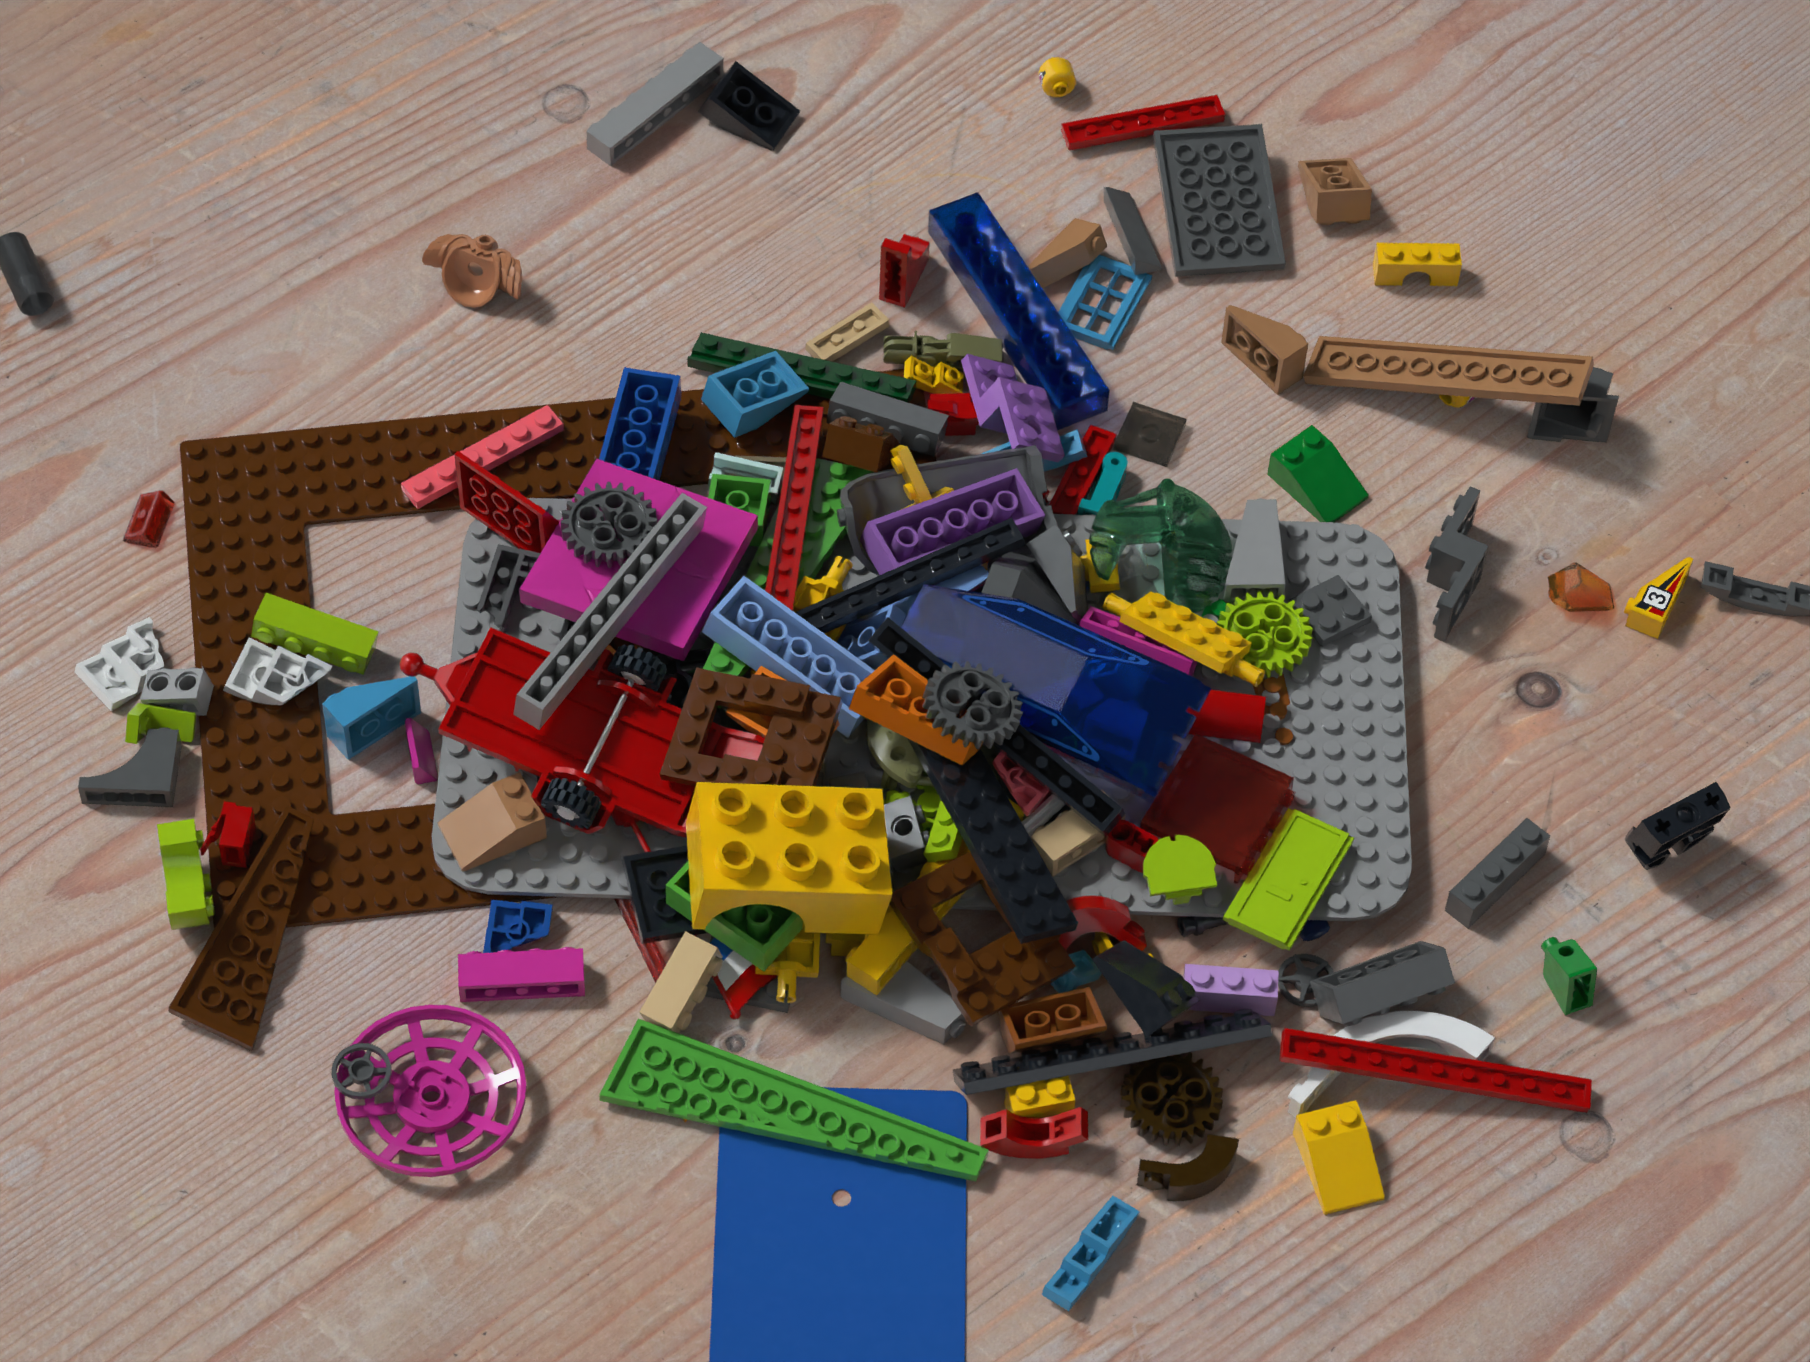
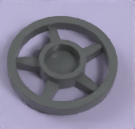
M1295 954L1285 960L1280 966L1278 988L1283 997L1289 1002L1302 1007L1317 1006L1315 999L1304 1000L1306 993L1313 992L1310 981L1319 978L1318 975L1324 969L1327 974L1334 973L1327 961L1318 956ZM1301 961L1314 962L1318 966L1313 969L1308 968ZM1295 963L1297 967L1295 975L1282 977L1285 969ZM1283 983L1294 984L1295 988L1301 992L1300 999L1291 995Z
M358 1043L346 1047L336 1056L332 1064L331 1074L335 1087L343 1095L352 1099H371L387 1087L391 1079L392 1068L389 1057L381 1048L368 1043ZM367 1050L363 1058H357L352 1062L344 1059L345 1056L352 1052ZM372 1052L378 1054L384 1060L386 1068H374L373 1063L370 1061ZM340 1063L349 1071V1077L342 1083L337 1078V1068ZM385 1075L383 1081L371 1090L369 1082L374 1076ZM356 1083L363 1085L366 1092H353L346 1088Z

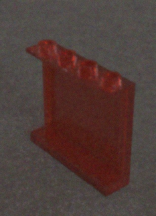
M1195 734L1143 817L1140 828L1160 838L1170 836L1171 841H1175V835H1185L1200 841L1211 851L1216 864L1235 872L1233 883L1238 884L1243 874L1248 876L1253 868L1256 853H1262L1269 839V836H1267L1271 829L1275 831L1281 821L1282 809L1284 807L1289 808L1296 793L1292 790L1294 778L1210 739Z

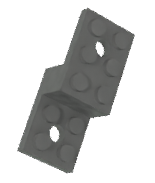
M1471 486L1464 496H1458L1453 507V511H1455L1453 516L1447 515L1441 528L1443 533L1441 536H1435L1429 548L1431 555L1425 566V569L1429 570L1426 582L1448 591V593L1442 592L1436 605L1439 610L1433 620V625L1436 626L1434 638L1443 642L1447 639L1481 580L1488 545L1467 536L1474 522L1480 496V490Z

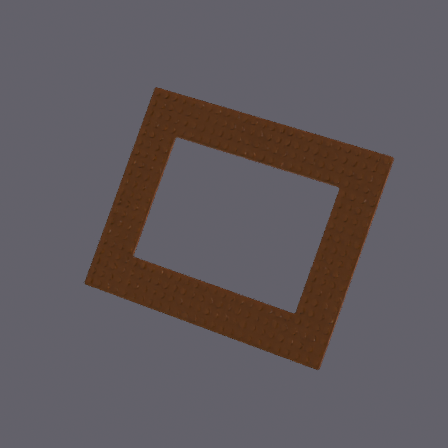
M904 369L877 371L904 378ZM916 388L910 403L927 408L924 391ZM704 389L681 391V401L660 481L675 487L708 484L710 473L712 474L715 452L734 457L735 455L787 457L795 405L824 407L817 458L842 463L822 457L829 427L826 420L830 399L805 394L758 429L734 438L701 400ZM616 398L548 404L562 421L564 431L489 470V472L499 477L513 489L518 490L526 498H574V494L577 493L594 462L600 457ZM546 405L181 442L180 457L195 668H204L214 685L207 715H199L207 836L211 831V827L218 821L221 815L224 801L234 802L237 806L253 807L256 831L247 868L222 865L219 849L221 834L218 840L216 839L208 847L211 894L215 910L213 915L214 928L286 805L314 818L286 928L491 905V900L522 902L558 898V896L484 894L465 890L446 878L434 859L432 830L435 804L331 814L328 804L318 681L283 705L253 702L223 691L248 638H252L275 650L278 647L277 645L264 643L257 638L251 637L253 619L265 593L311 608L304 528L307 525L461 509L458 488L417 509L402 491L401 483L453 456L457 451L460 452ZM909 449L916 465L937 461L936 455L933 457ZM892 463L888 464L880 471L893 469ZM725 473V475L734 476V474ZM295 653L303 658H306V655H303L301 653Z

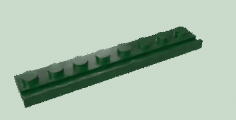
M702 332L692 349L691 356L687 358L688 367L717 373L776 351L808 386L809 390L806 394L831 399L840 382L910 403L916 390V380Z

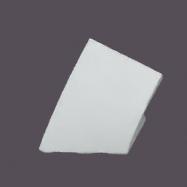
M150 617L128 626L126 635L102 645L100 654L76 664L74 672L110 711L119 708L143 690L148 670H161L164 668L162 655L158 652V640L155 639L152 629L153 621Z
M248 638L223 691L253 702L283 705L328 674L332 665L307 654L306 658H303L280 646L275 650L252 638Z

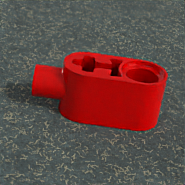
M1120 820L1106 837L1105 848L1108 855L1143 873V862L1148 850L1159 839L1126 820Z

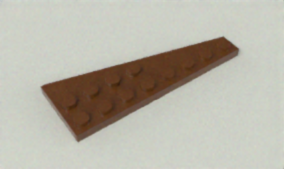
M286 805L168 1007L169 1013L252 1052L313 828V817Z

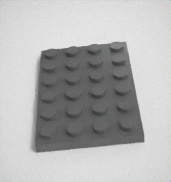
M1262 124L1154 131V147L1175 277L1285 269L1286 262Z

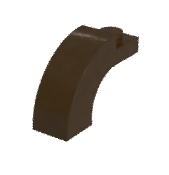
M1208 1134L1206 1146L1202 1153L1186 1163L1173 1164L1140 1159L1137 1185L1144 1186L1149 1190L1168 1189L1167 1201H1188L1205 1196L1219 1187L1230 1174L1235 1163L1239 1138Z

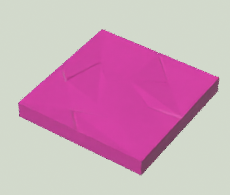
M596 459L578 489L577 494L584 496L585 487L595 491L596 483L602 489L606 488L607 482H611L612 488H617L619 483H623V490L625 491L633 486L635 495L643 492L644 500H651L652 508L656 509L658 521L681 493L707 507L703 529L615 636L684 661L758 530V515ZM559 522L519 589L520 601L523 604L576 622L622 566L617 561H613L611 568H608L606 561H602L599 567H596L595 559L584 563V554L577 558L574 557V549L568 550L566 541L562 539L561 523Z

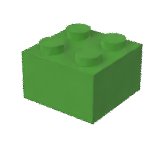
M712 474L708 498L758 515V530L749 546L759 547L766 533L771 504V479Z

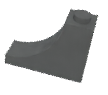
M170 728L148 729L142 747L127 763L102 775L80 777L78 790L82 804L173 807L182 749L179 730H172Z

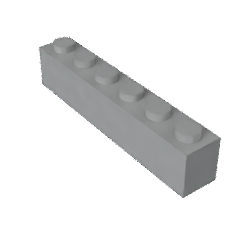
M701 42L687 49L680 58L668 64L656 77L650 78L637 92L631 93L623 103L616 108H612L600 121L593 123L586 131L587 149L612 166L719 81L724 75V58Z

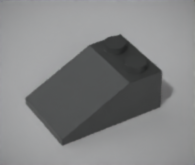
M1055 524L1028 542L1027 546L1070 613L1080 625L1081 619L1088 611L1085 566L1079 558L1083 555V552L1068 530L1062 533Z

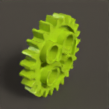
M1258 591L1257 597L1253 598L1247 592L1245 601L1235 597L1234 605L1226 604L1225 612H1220L1217 625L1228 631L1237 632L1244 639L1252 642L1250 651L1243 657V660L1265 670L1267 678H1270L1271 671L1274 670L1279 676H1282L1284 667L1292 672L1294 663L1301 665L1303 657L1308 656L1309 647H1311L1312 643L1311 635L1313 629L1309 626L1310 618L1303 617V608L1294 610V600L1286 604L1284 602L1285 595L1274 599L1272 591H1270L1268 597H1263L1261 591Z

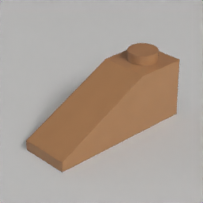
M1074 218L1027 266L1026 272L1032 289L1039 291L1092 263L1107 247L1101 225Z

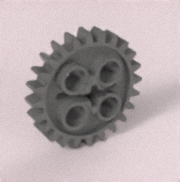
M607 482L606 488L603 489L596 483L595 491L585 487L584 496L575 493V502L567 501V510H562L563 520H560L562 539L566 541L568 550L574 549V557L577 558L584 554V563L595 559L596 567H599L602 561H606L608 568H611L613 561H617L622 566L624 564L623 559H628L658 523L656 509L652 508L650 499L644 500L643 492L635 495L633 486L625 491L623 490V483H619L617 488H612L611 482Z
M966 661L964 667L961 668L957 662H954L952 668L943 665L941 672L936 670L933 677L929 678L922 697L925 699L923 708L928 709L926 718L935 719L932 727L943 728L941 736L953 735L952 743L961 739L963 740L964 747H967L969 742H973L976 749H979L984 742L990 749L994 741L998 745H1002L1004 739L1009 740L1013 732H1016L1023 714L1020 711L1022 702L1017 700L1019 692L1010 691L1013 683H1003V674H999L996 677L992 675V667L987 671H983L981 663H978L976 668H972L969 661Z

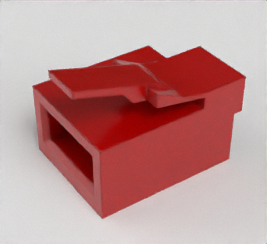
M970 393L930 394V400H927L928 409L949 415L945 436L976 434V425H979Z
M224 801L218 821L211 827L210 833L200 848L201 855L205 854L210 844L215 842L216 839L218 840L221 834L219 849L222 865L247 868L256 831L253 807L237 806L234 802Z

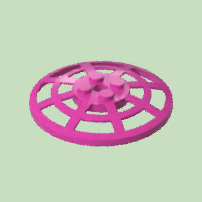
M449 1005L409 1007L393 1012L376 1021L364 1030L351 1045L358 1043L371 1044L382 1034L407 1024L411 1041L393 1049L387 1056L392 1065L399 1058L414 1052L416 1064L410 1066L401 1075L392 1070L389 1081L394 1086L392 1102L375 1104L374 1096L371 1099H364L365 1105L346 1106L345 1095L335 1087L337 1115L342 1129L350 1142L366 1158L378 1166L395 1173L414 1177L451 1175L470 1169L498 1151L517 1127L526 1101L527 1086L524 1065L518 1050L510 1038L496 1024L482 1015ZM429 1019L449 1020L468 1025L470 1029L462 1043L446 1038H424L420 1021ZM482 1033L490 1037L503 1050L512 1065V1069L494 1075L488 1062L473 1049ZM426 1049H446L456 1053L450 1063L429 1060ZM364 1050L355 1051L345 1056L344 1059L352 1062L357 1058H363L366 1052ZM371 1056L370 1061L373 1063L374 1068H386L383 1059L378 1061ZM467 1059L471 1060L480 1069L485 1079L468 1084L465 1076L460 1071ZM340 1063L337 1078L342 1083L349 1077V1071ZM385 1075L374 1076L369 1082L371 1090L377 1087L379 1080L384 1079ZM516 1081L517 1099L510 1123L506 1126L492 1121L498 1105V1087ZM431 1091L440 1094V1098L434 1102H427L423 1099V1096ZM489 1091L488 1105L483 1117L468 1111L471 1096ZM397 1114L405 1126L394 1137L384 1128L378 1116ZM368 1118L375 1132L389 1145L379 1156L376 1155L359 1140L351 1127L349 1119ZM460 1121L475 1128L464 1138L450 1144L446 1130L451 1129ZM416 1132L434 1133L437 1147H419L407 1143ZM483 1132L499 1136L498 1140L483 1152L466 1161L455 1164L452 1152L468 1146L480 1137ZM400 1151L418 1156L440 1155L443 1167L413 1168L395 1164L391 1161Z

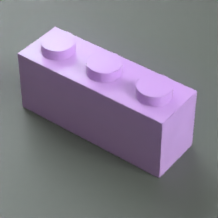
M1185 964L1183 977L1193 986L1195 994L1200 1000L1188 1010L1234 1013L1237 1010L1252 1009L1253 1012L1259 1015L1274 1016L1278 999L1279 971Z

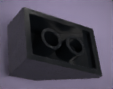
M735 61L724 73L698 112L718 128L773 151L800 113V110Z
M1125 940L1092 959L1146 1037L1170 1023L1200 1001L1195 994L1193 986L1181 974Z

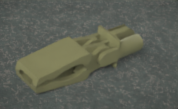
M915 331L914 337L887 335L883 338V361L886 364H905V361L912 355L931 366L943 362L960 372H964L961 360L967 354L1003 363L1002 339L949 333L947 339L938 340L933 336L917 335V331Z

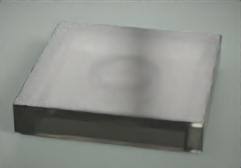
M1133 402L1114 442L1113 450L1167 467L1184 431L1187 419Z

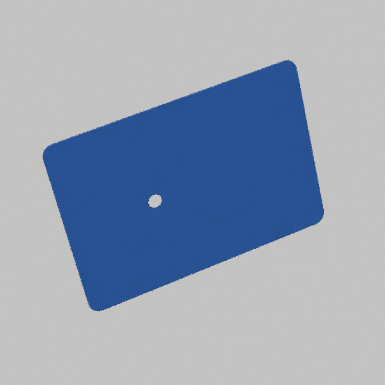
M823 1087L967 1141V1101L962 1094L956 1091ZM719 1127L709 1362H965L966 1179ZM838 1190H844L850 1194L851 1201L846 1206H837L832 1201V1195Z

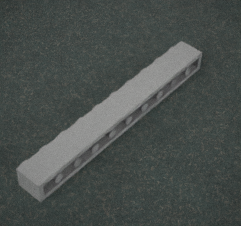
M681 493L517 693L514 708L515 716L540 730L703 529L707 511L706 506Z

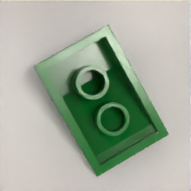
M1313 425L1270 454L1267 475L1319 522H1336L1368 499V493L1334 444Z

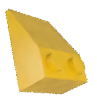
M1357 1100L1296 1115L1293 1135L1324 1215L1384 1200L1385 1195L1368 1129Z

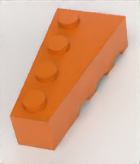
M894 654L857 685L849 710L960 765H963L980 750V748L976 749L973 742H969L967 747H964L963 740L961 739L952 743L953 735L941 736L943 728L932 727L935 719L926 718L928 709L923 708L925 699L922 698L928 680Z

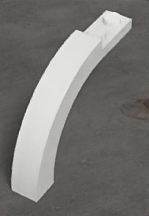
M1396 1011L1379 1016H1370L1362 1019V1022L1347 1026L1333 1035L1484 1061L1491 1053L1495 1037L1466 1021L1425 1011ZM1312 1067L1307 1075L1308 1079L1303 1084H1296L1288 1096L1290 1099L1288 1113L1295 1118L1296 1115L1304 1113L1341 1072Z

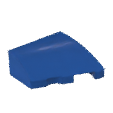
M491 900L483 953L509 950L548 937L553 905L528 901L515 903Z

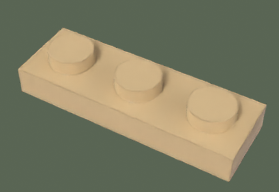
M870 303L806 342V351L814 358L833 362L888 328L890 320L873 303Z

